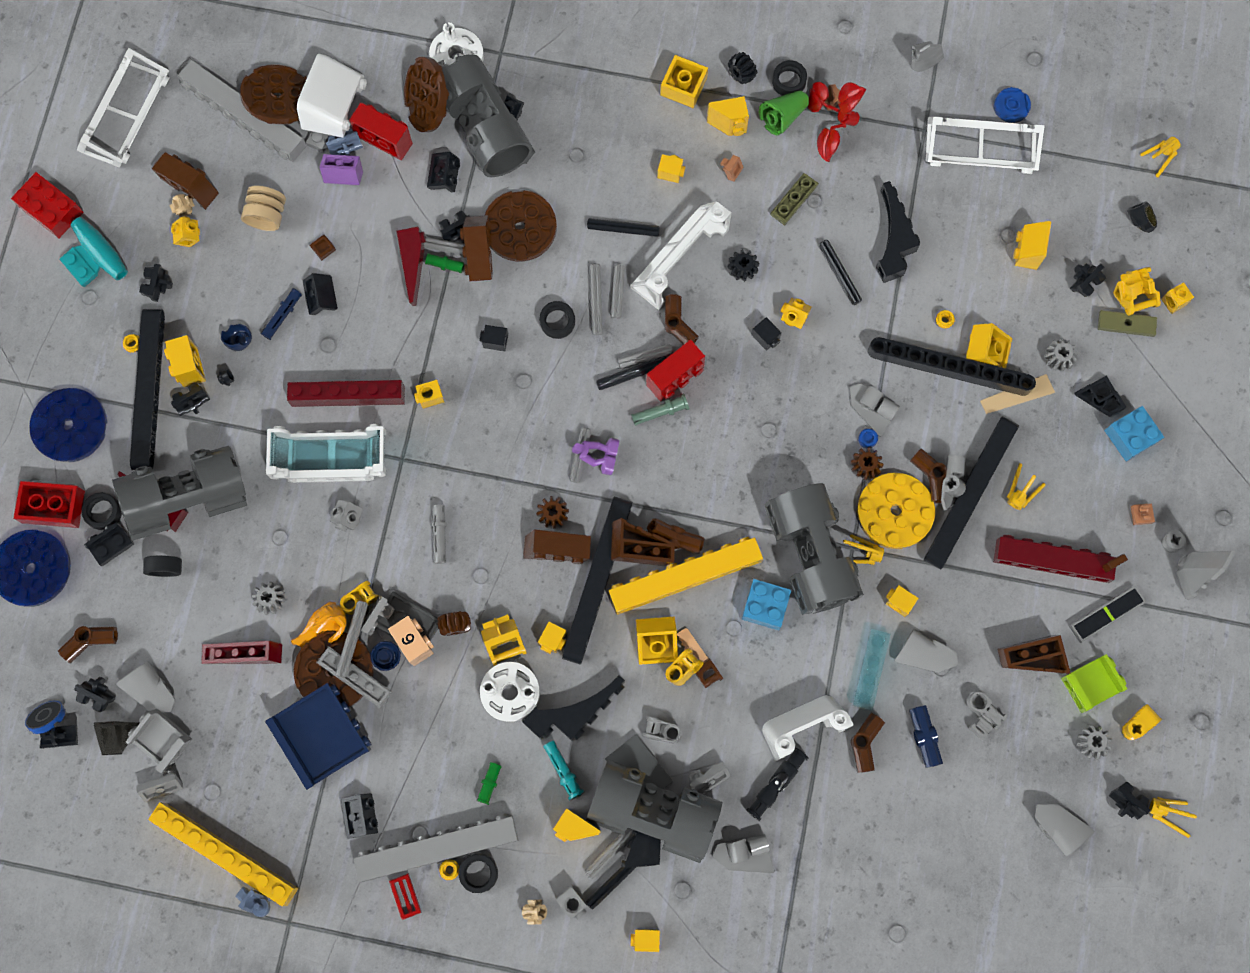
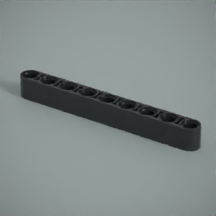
M143 309L141 313L130 450L131 470H136L142 466L151 467L153 470L165 325L163 309Z
M882 337L874 338L868 348V354L873 359L1021 396L1028 395L1036 385L1035 378L1030 374ZM878 345L882 350L876 351L873 346ZM892 350L899 351L900 355H894ZM910 355H916L919 360H913ZM929 359L935 360L937 364H930ZM947 364H953L955 369H949ZM966 368L972 369L974 374L967 373ZM984 373H989L992 379L986 378ZM1003 377L1008 378L1010 380V384L1005 383L1003 381ZM1021 382L1027 383L1029 388L1023 387Z
M1004 416L1000 418L965 482V492L957 497L924 558V561L940 570L945 565L1018 430L1019 425Z
M613 497L564 648L563 660L579 665L583 661L614 561L611 560L613 522L620 518L628 520L632 501Z

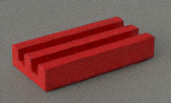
M409 873L390 880L389 883L401 919L404 920L422 913ZM404 879H406V882H407V885H408V888H409V891H410V894H411V897H412V900H413V903H414V906H415V909H416L415 911L412 910V907H411V904H410V901H409V898H408V895H407V892H406V889H405V886H404V883H403V880H404ZM396 882H399L401 892L408 910L407 914H405L395 885Z

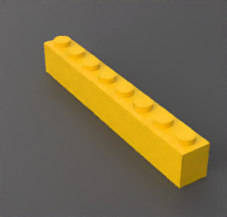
M749 537L742 538L735 545L731 543L725 544L720 547L721 550L715 552L713 550L706 551L699 558H695V556L684 560L685 563L677 565V563L666 566V570L660 572L659 570L651 571L644 578L640 576L634 577L629 580L630 583L625 585L618 583L611 586L612 589L609 590V595L616 614L619 615L761 563L763 557L755 537L751 539Z
M159 802L148 819L282 907L289 905L299 889L167 803Z

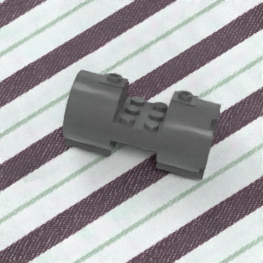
M468 54L457 57L458 61L449 66L446 63L442 67L446 88L449 91L446 109L451 117L458 119L467 135L466 143L484 175L487 177L503 176L514 171L522 164H527L534 155L535 150L514 115L508 111L500 97V90L480 57Z
M230 446L211 451L205 449L197 450L194 454L190 455L193 471L184 470L173 477H161L159 481L156 480L152 468L147 466L137 468L131 472L132 474L112 479L131 541L170 530L167 514L204 503L209 517L247 506L246 497H244L246 495L239 468L235 460H233L234 454Z
M817 483L803 486L770 499L764 504L776 541L793 540L801 561L803 571L795 573L789 579L802 615L810 614L812 611L814 614L833 609L849 602L848 600L854 601L864 595L858 580L859 570L857 564L851 557L837 559L836 548L831 544L828 528L839 521V512L834 507L833 502L831 503L825 484Z
M607 760L586 821L624 835L627 828L663 840V850L701 863L711 843L723 802L685 787L681 795L676 794L672 790L662 789L653 783L643 782L646 773L636 768H630Z

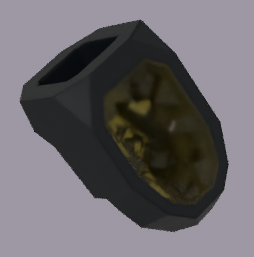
M1147 201L1127 210L1133 225L1139 227L1140 230L1150 233L1156 229V216L1152 206Z

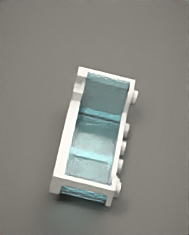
M370 424V427L366 428V432L361 429L354 430V432L335 430V433L318 430L316 433L297 431V433L291 434L285 427L275 426L273 429H267L266 474L270 479L286 478L288 482L371 481L374 480V476L384 477L386 476V468L384 466L386 430L380 424Z

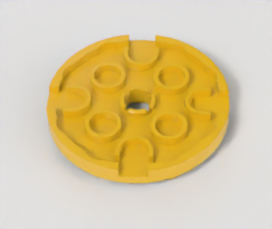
M887 473L876 477L864 488L858 500L857 516L862 530L873 542L890 549H903L917 544L928 534L934 522L935 506L934 502H931L929 490L918 479L903 473ZM899 506L901 514L893 515L891 507Z

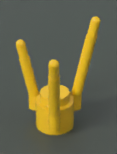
M1170 137L1166 141L1163 140L1142 152L1140 155L1144 156L1158 148L1160 150L1152 155L1153 159L1162 153L1166 156L1169 155L1156 174L1158 178L1170 161L1177 155L1176 151L1181 147V144L1176 137Z
M1022 463L1018 465L1010 492L1007 495L1009 499L1007 503L1017 510L1025 509L1027 504L1046 486L1045 483H1042L1026 499V492L1036 478V475H1033L1022 491L1017 490L1014 492Z
M853 534L850 535V538L867 546L843 540L845 544L866 550L865 557L868 559H853L856 564L874 565L875 562L880 563L882 561L884 548L878 547L877 544L868 542Z
M1161 797L1152 798L1149 806V813L1153 814L1152 818L1163 822L1189 838L1190 834L1162 817L1167 816L1168 812L1196 819L1197 815L1171 808L1169 805H1188V802Z

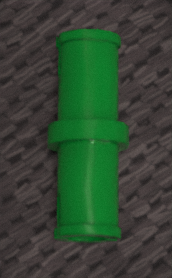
M430 253L426 256V265L439 267L443 271L446 269L459 273L463 271L464 262L449 259L448 256L440 257Z
M492 762L489 763L485 779H482L481 783L483 785L476 800L489 805L494 788L497 787L496 781L502 768L501 765Z

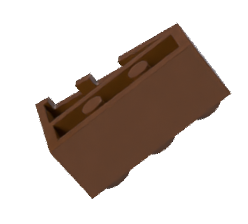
M165 152L151 168L161 180L177 191L181 190L188 194L189 198L195 199L205 210L219 194L205 178V172L200 168L194 169L187 161L182 162L175 154L171 156Z
M488 215L466 217L463 228H460L461 240L465 241L462 251L463 257L467 258L465 274L466 276L469 275V282L492 280L493 277L492 254L489 244L490 233H488L487 227Z
M620 518L613 522L611 560L667 566L674 563L675 543L654 533L651 534L639 526H634L626 522L627 520Z
M534 529L525 536L523 559L553 560L554 562L572 561L573 564H583V562L590 559L591 536Z
M1051 635L997 649L1002 668L1071 674L1061 635Z

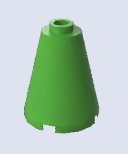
M796 91L764 101L759 106L760 120L765 121L766 125L764 127L771 134L780 135L807 108L809 98L806 93Z

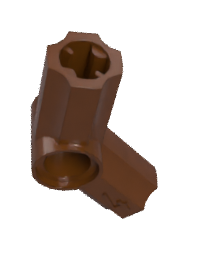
M677 294L665 296V330L683 345L690 339L695 343L699 336L681 318L682 296ZM676 321L678 325L671 326L669 322Z
M921 448L910 462L928 477L931 502L942 503V485L946 477L947 467L943 463H938ZM933 470H939L942 477L935 476Z
M653 518L648 523L647 530L649 533H654L675 543V549L681 548L698 554L703 549L705 538L686 532L683 528L669 525L657 518Z
M81 626L76 629L74 636L58 650V653L68 663H72L88 646L116 644L118 640L117 627ZM89 632L88 639L84 641L83 635Z
M872 712L851 739L857 773L875 771L871 742L885 722ZM860 736L865 739L866 744L864 747L857 745V737Z

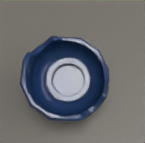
M242 324L230 325L227 331L221 332V341L232 351L244 350L252 340L251 331Z
M382 641L374 646L370 659L377 669L389 671L399 664L401 652L393 642Z

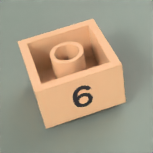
M407 616L388 628L403 654L413 666L434 654L431 650L434 648L433 644L426 635L422 636L421 632L424 630L415 618L412 620Z

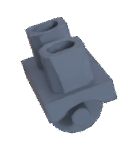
M353 129L346 131L344 138L330 136L328 137V142H326L331 155L346 154V156H350V152L363 148L357 131L354 132Z
M243 886L235 896L241 901L238 905L239 908L253 913L257 917H264L270 911L269 902L271 899L258 891L249 890Z

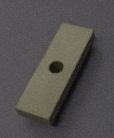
M803 173L772 210L770 215L785 226L817 188L819 183Z
M1103 310L1099 312L1098 330L1150 337L1156 335L1157 317L1135 314L1128 316L1126 313Z

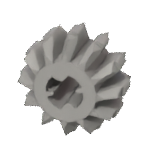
M1061 338L1058 342L1052 341L1051 346L1046 348L1048 353H1046L1045 358L1050 359L1047 365L1053 364V370H1056L1058 367L1060 371H1064L1065 368L1071 369L1072 364L1077 362L1078 352L1073 351L1076 345L1070 346V340L1064 343Z
M269 582L268 585L261 583L262 589L256 587L255 591L258 593L252 594V598L257 599L252 605L258 606L256 610L259 613L263 611L265 615H268L271 611L272 614H276L275 608L277 607L281 610L283 607L280 605V602H286L282 598L285 592L280 590L281 586L278 584L274 586L273 582ZM268 595L272 596V598H270L271 601H269V602H267V601L265 600V599H268V598H267Z
M1090 725L1088 729L1083 728V735L1079 734L1077 736L1078 739L1082 740V742L1077 743V746H1083L1080 753L1084 754L1087 752V758L1090 759L1094 756L1096 760L1100 759L1101 755L1103 757L1107 756L1106 750L1112 749L1107 743L1113 740L1112 738H1106L1109 732H1102L1101 726H1097L1096 729L1094 725ZM1093 739L1097 740V742L1095 743L1096 746L1092 745V743L1094 742Z

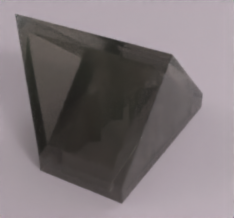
M94 722L93 726L101 754L121 755L128 745L126 743L129 738L128 733L132 728L138 726L140 722Z

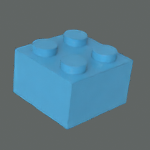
M1143 406L1112 423L1104 430L1126 462L1164 438Z
M753 579L742 620L779 631L791 590Z

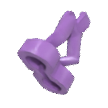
M610 438L606 445L595 441H584L582 444L576 443L572 447V452L580 454L579 458L593 467L601 465V473L611 476L614 470L619 440ZM589 449L604 451V458L595 460L588 454Z

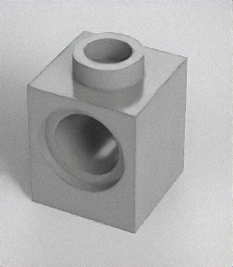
M572 886L556 899L570 919L576 917L578 920L587 912L584 908L588 905ZM574 898L579 902L577 910H570L567 903L569 899Z

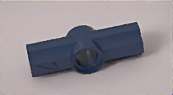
M927 706L910 709L909 712L914 726V739L917 747L921 750L925 768L943 764L937 744L938 735L935 727L932 726Z

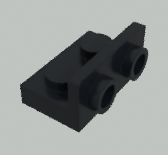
M452 152L433 153L427 188L430 190L447 189L451 193L455 192L460 159Z
M118 523L107 525L103 532L91 536L87 540L88 542L84 544L100 566H104L134 545L123 526Z
M371 793L341 799L347 839L378 833V822L374 809L375 803Z

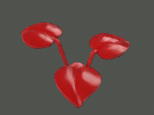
M815 82L809 90V105L807 107L811 112H819L822 106L839 112L837 118L841 124L831 126L830 130L824 128L818 136V152L826 162H830L840 143V134L835 129L846 128V125L856 126L859 122V113L852 110L861 100L866 88L855 83L848 82L841 88L838 95L840 102L838 106L840 109L825 102L829 96V89L824 83Z

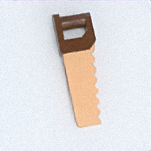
M685 628L677 633L679 641L682 642L681 645L685 647L684 650L690 648L693 651L692 654L698 660L704 662L700 670L696 672V676L702 685L707 688L716 681L723 680L720 672L713 662L708 659L690 631ZM712 668L714 674L704 680L703 674Z

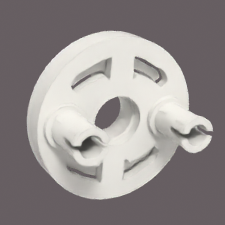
M448 22L449 27H447L446 23L444 24L443 32L438 34L431 43L429 56L436 60L441 67L446 63L449 66L458 61L457 54L454 56V59L450 58L454 52L463 53L459 54V57L474 54L479 56L482 62L484 60L483 47L479 38L469 30L455 28L450 22Z
M504 662L494 666L486 673L480 686V698L484 708L492 717L503 722H517L526 718L537 706L540 697L539 683L533 672L526 666L516 662ZM508 685H514L518 690L517 696L512 700H507L503 696V690Z

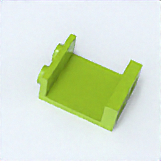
M1107 654L1061 678L1081 713L1127 690L1124 677L1118 674L1115 669L1116 664L1114 660L1108 657Z

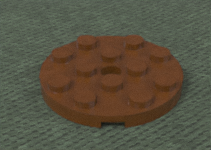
M418 57L415 59V64L410 65L407 71L404 86L405 107H409L410 116L408 118L417 131L433 132L440 126L443 118L446 117V103L449 91L446 88L441 65L431 57Z
M265 65L254 69L253 73L249 76L246 75L242 80L240 87L241 102L252 116L268 124H292L299 121L297 103L307 77H303L297 73L296 69L288 66ZM274 93H280L281 95L277 98Z
M525 190L523 192L510 191L497 197L485 212V215L489 217L487 227L488 233H490V248L504 259L516 262L535 259L545 253L555 239L557 223L553 208L543 197L536 193ZM518 222H522L525 224L524 229H516L515 225Z
M336 631L316 635L308 643L306 642L296 657L294 680L297 689L305 697L328 682H331L332 685L335 683L341 693L339 697L342 702L346 701L349 707L354 705L363 696L336 676H330L329 671L317 663L328 646L341 655L348 633L343 632L332 643L328 642V640ZM358 639L351 663L373 678L374 667L370 659V652Z

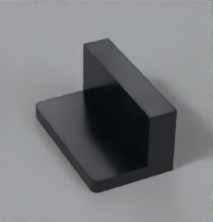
M312 273L303 280L309 315H317L322 310L335 311L338 309L331 275Z

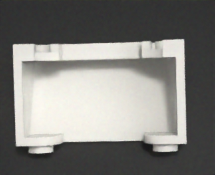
M317 54L297 103L301 129L344 138L346 131H349L350 128L347 113L355 93H361L366 88L367 80L364 79V75L327 55Z
M825 695L768 720L763 725L762 732L775 761H778L794 751L795 742L792 737L793 734L820 722H823L825 728L832 727L840 733L854 725L850 716L834 698Z

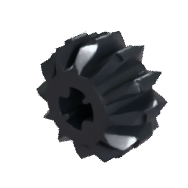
M739 52L729 60V71L732 77L739 81L740 84H747L756 77L758 73L757 66L750 58V55Z
M743 249L740 254L735 251L734 257L729 258L730 264H728V269L731 270L730 275H736V280L743 277L744 282L747 280V277L753 279L754 274L758 273L757 267L760 264L759 261H756L757 256H751V251H748L746 254Z

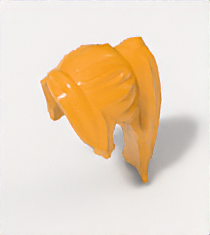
M328 602L313 613L304 631L297 638L292 639L291 643L302 648L306 642L308 643L316 635L327 631H336L329 638L328 642L336 641L346 628L344 610L339 605H336L335 602Z

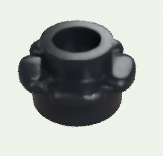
M228 368L219 370L217 378L220 384L230 386V383L234 382L232 372Z

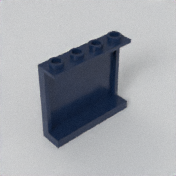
M331 682L326 683L265 721L306 790L371 750L370 745L372 744L367 735L363 736L360 732V723L356 718L351 717L349 713L351 709L346 701L342 702L339 694L341 693L335 683L333 685Z

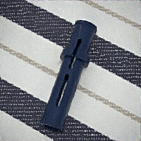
M292 288L286 299L281 301V306L260 333L261 335L271 340L287 315L293 312V307L302 297L299 291Z

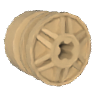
M249 187L245 198L247 204L244 205L241 215L242 222L260 230H278L282 219L281 212H283V205L286 202L285 195L269 187Z

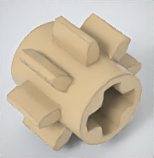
M179 194L172 198L170 208L172 213L183 217L189 216L192 213V207L195 205L192 198Z
M527 900L528 904L522 908L523 918L528 920V925L542 924V920L547 916L546 906L542 904V900Z

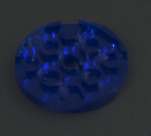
M77 388L59 389L45 396L35 407L30 419V436L35 447L46 457L54 461L69 463L80 461L94 453L103 442L106 435V424H108L107 415L102 404L92 394ZM65 421H72L73 426L66 430L64 428Z
M33 529L17 532L4 540L0 545V596L8 602L22 607L40 606L54 599L65 587L71 570L69 553L64 544L47 532ZM34 563L35 569L33 573H27V566Z

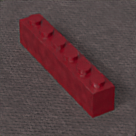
M402 380L288 382L287 401L291 407L405 405V386Z
M1003 535L996 540L993 563L1103 583L1114 581L1116 567L1108 572H1105L1102 568L1104 564L1116 558L1112 557L1110 553L1100 552L1096 554L1092 553L1089 549L1073 550L1071 546L1067 545L1057 547L1053 546V543L1041 542L1040 544L1028 538H1023L1022 540L1014 539V536Z

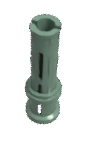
M683 393L678 398L666 399L663 404L631 414L636 426L666 414L674 415L675 412L683 409L689 410V405Z

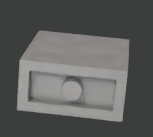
M158 709L150 712L146 711L139 719L141 721L140 724L132 728L128 733L129 738L126 743L128 745L135 744L158 764L155 769L163 773L172 767L192 741V738Z

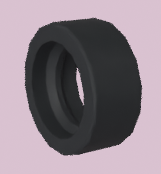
M787 60L781 62L773 73V88L781 96L796 91H803L807 81L806 69L797 61ZM792 71L799 75L800 83L796 86L788 87L779 81V76L783 72Z
M553 301L545 305L540 312V325L542 331L547 336L561 339L567 337L573 331L575 315L573 309L568 304L562 301ZM555 310H561L568 316V324L559 330L551 329L546 322L548 314Z
M103 492L94 493L89 496L81 508L84 521L94 529L101 531L111 523H118L122 516L118 500L110 494ZM100 501H108L113 508L111 516L104 522H96L91 516L92 508Z
M156 555L144 558L143 574L155 577L181 575L182 559L179 557Z
M474 854L467 857L459 868L461 885L472 893H483L490 890L498 878L496 863L491 857L484 854ZM476 861L486 863L490 869L489 880L481 886L471 884L466 876L468 867Z

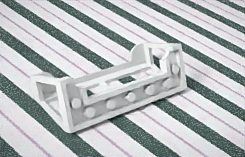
M128 48L99 107L79 142L77 151L119 168L122 163L126 164L130 157V154L127 152L161 86L165 87L170 78L167 76L169 70ZM133 56L160 70V72L132 62ZM129 66L157 75V79L138 116L109 106ZM106 110L135 120L117 157L90 143ZM87 146L109 157L110 159L86 151Z
M928 117L926 162H930V166H941V163L1014 168L1022 169L1021 173L1032 174L1033 170H1039L1044 125ZM936 125L979 128V157L933 155ZM984 129L1031 132V162L983 159ZM1036 133H1039L1036 151Z
M717 201L701 205L630 285V288L660 310L665 304L662 293L668 285L665 275L702 233L710 238L716 233L724 236L729 231L731 212Z

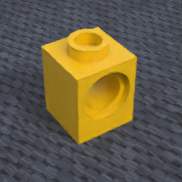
M1183 282L1169 290L1161 300L1170 313L1173 314L1185 307L1194 296Z
M438 380L415 386L417 390L414 393L416 403H420L423 409L444 403ZM426 392H433L431 397H424Z
M898 585L896 589L891 588L886 595L888 599L886 605L906 617L919 598Z
M635 929V934H631V946H635V951L659 952L660 930Z

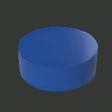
M864 429L858 437L859 444L866 449L874 447L878 441V435L872 429Z

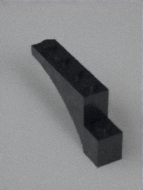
M890 181L883 183L880 190L888 216L886 250L883 258L878 261L876 266L883 283L904 276L907 270V263L902 257L917 252L920 246V239L913 232L912 222L910 218L906 217L904 204L899 202L897 189L895 186L892 187Z
M618 675L597 694L570 706L547 710H538L535 707L522 723L540 740L543 737L548 738L554 731L552 729L554 725L571 741L574 738L578 740L585 732L583 728L587 724H593L598 718L596 714L601 708L605 710L612 701L609 699L614 694L618 696L625 688L623 686L625 680Z

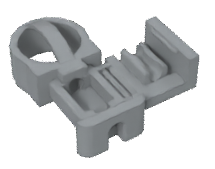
M975 692L968 696L967 706L979 716V721L977 724L974 723L972 726H969L968 729L980 740H984L993 729L1001 726V722L1007 718V714L1002 715L991 705L992 701L986 694ZM975 695L983 699V706L973 699Z

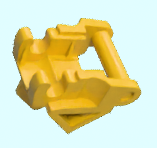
M1150 267L1127 271L1125 274L1120 275L1121 281L1117 282L1113 294L1121 306L1125 308L1128 316L1149 307H1159L1161 304L1160 292L1155 289V282H1153V278H1150L1148 273L1151 272ZM1145 294L1150 299L1137 304L1133 302L1137 295Z
M507 614L482 624L484 628L481 631L482 638L493 666L497 665L500 661L521 653L523 655L527 654L514 618L510 620ZM509 641H518V647L494 655L493 650L498 648L497 646Z

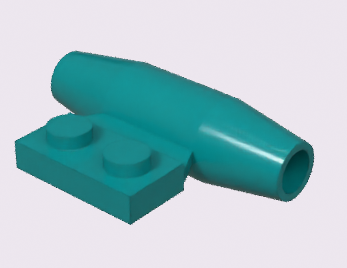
M83 217L73 220L71 228L81 245L72 247L59 260L79 284L86 287L98 276L100 268L115 280L123 279L128 271L118 253L104 236Z

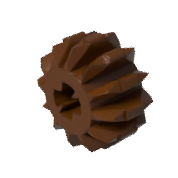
M870 447L866 449V452L861 448L859 449V454H853L854 459L851 460L850 464L854 465L851 469L852 472L858 471L856 477H860L862 474L864 480H867L868 475L871 479H874L875 474L879 475L881 473L879 468H883L884 464L879 462L882 460V456L876 457L877 450L871 453ZM866 461L870 462L868 467L864 465Z
M550 496L549 502L544 498L542 500L544 505L538 504L537 506L541 510L536 512V515L541 517L539 522H545L546 528L552 524V528L556 529V523L562 527L563 522L561 520H568V517L565 515L569 513V509L565 508L567 503H560V497L554 501L553 496ZM556 509L557 514L550 516L549 510Z
M465 611L452 612L438 617V629L443 636L458 635L471 630V620L469 614Z

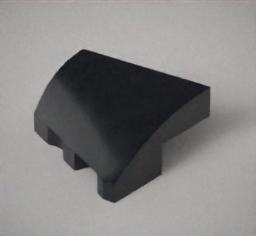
M1107 375L1074 393L1076 397L1108 417L1126 409L1123 400L1114 389Z
M633 830L632 839L627 846L630 851L626 861L622 860L621 867L660 865L661 840Z

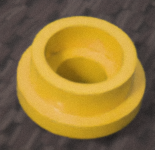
M942 310L936 316L937 325L943 329L950 328L955 322L953 313L948 310ZM942 318H947L948 322H943Z
M136 334L127 335L123 340L124 349L130 353L137 352L139 349V336ZM132 342H136L134 346H130Z
M449 859L442 862L439 872L445 880H453L459 875L460 867L456 861ZM448 866L453 867V872L451 874H448L446 872V868Z

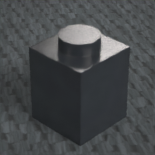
M767 317L752 329L751 335L766 351L770 347L775 348L781 341L782 333Z
M485 325L484 331L481 330L479 338L483 348L505 352L509 336L508 329Z

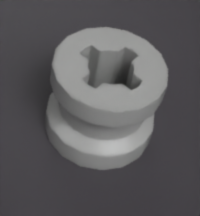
M1171 531L1162 539V546L1168 552H1176L1185 545V536L1180 531Z

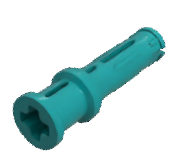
M553 740L545 744L543 748L559 774L560 784L567 791L569 801L585 793L577 783L576 775L569 770L555 741Z

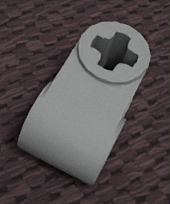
M647 717L648 723L646 731L642 735L643 737L672 744L677 743L681 739L682 733L677 725L657 718ZM676 729L678 736L675 739L668 738V730Z

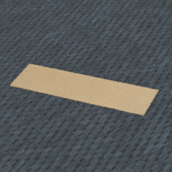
M1047 374L1035 378L1036 385L1026 396L1003 391L980 402L985 413L988 414L1053 394L1055 391ZM1027 383L1022 384L1023 387L1029 388Z

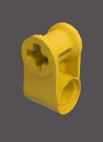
M369 581L361 583L341 598L340 606L346 614H354L358 601L366 602L369 606L378 599L379 595L373 592L369 586ZM348 601H355L353 608H345Z
M688 648L667 668L666 678L674 685L681 686L700 670L704 662L698 660L692 654L693 651ZM676 671H680V677L674 680L673 674Z
M1146 704L1122 727V734L1128 740H1135L1144 736L1162 719Z

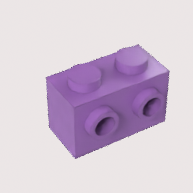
M323 155L319 168L324 183L360 185L363 169L359 156Z

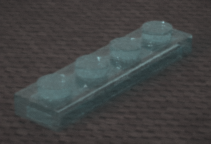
M875 629L870 630L852 706L870 711L873 710L891 634Z

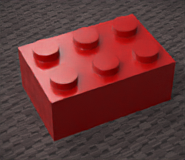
M360 102L349 119L354 132L357 131L359 139L401 161L413 144L408 126L404 122L395 121L389 114L378 112L370 104L365 105Z
M37 172L11 198L20 209L58 239L71 227L72 221L84 213L77 203Z
M690 339L647 373L646 386L660 402L664 399H670L675 394L674 391L679 387L681 389L689 383L690 378L693 376L697 377L704 371L705 355Z
M20 481L13 519L22 524L79 528L85 491L75 485Z

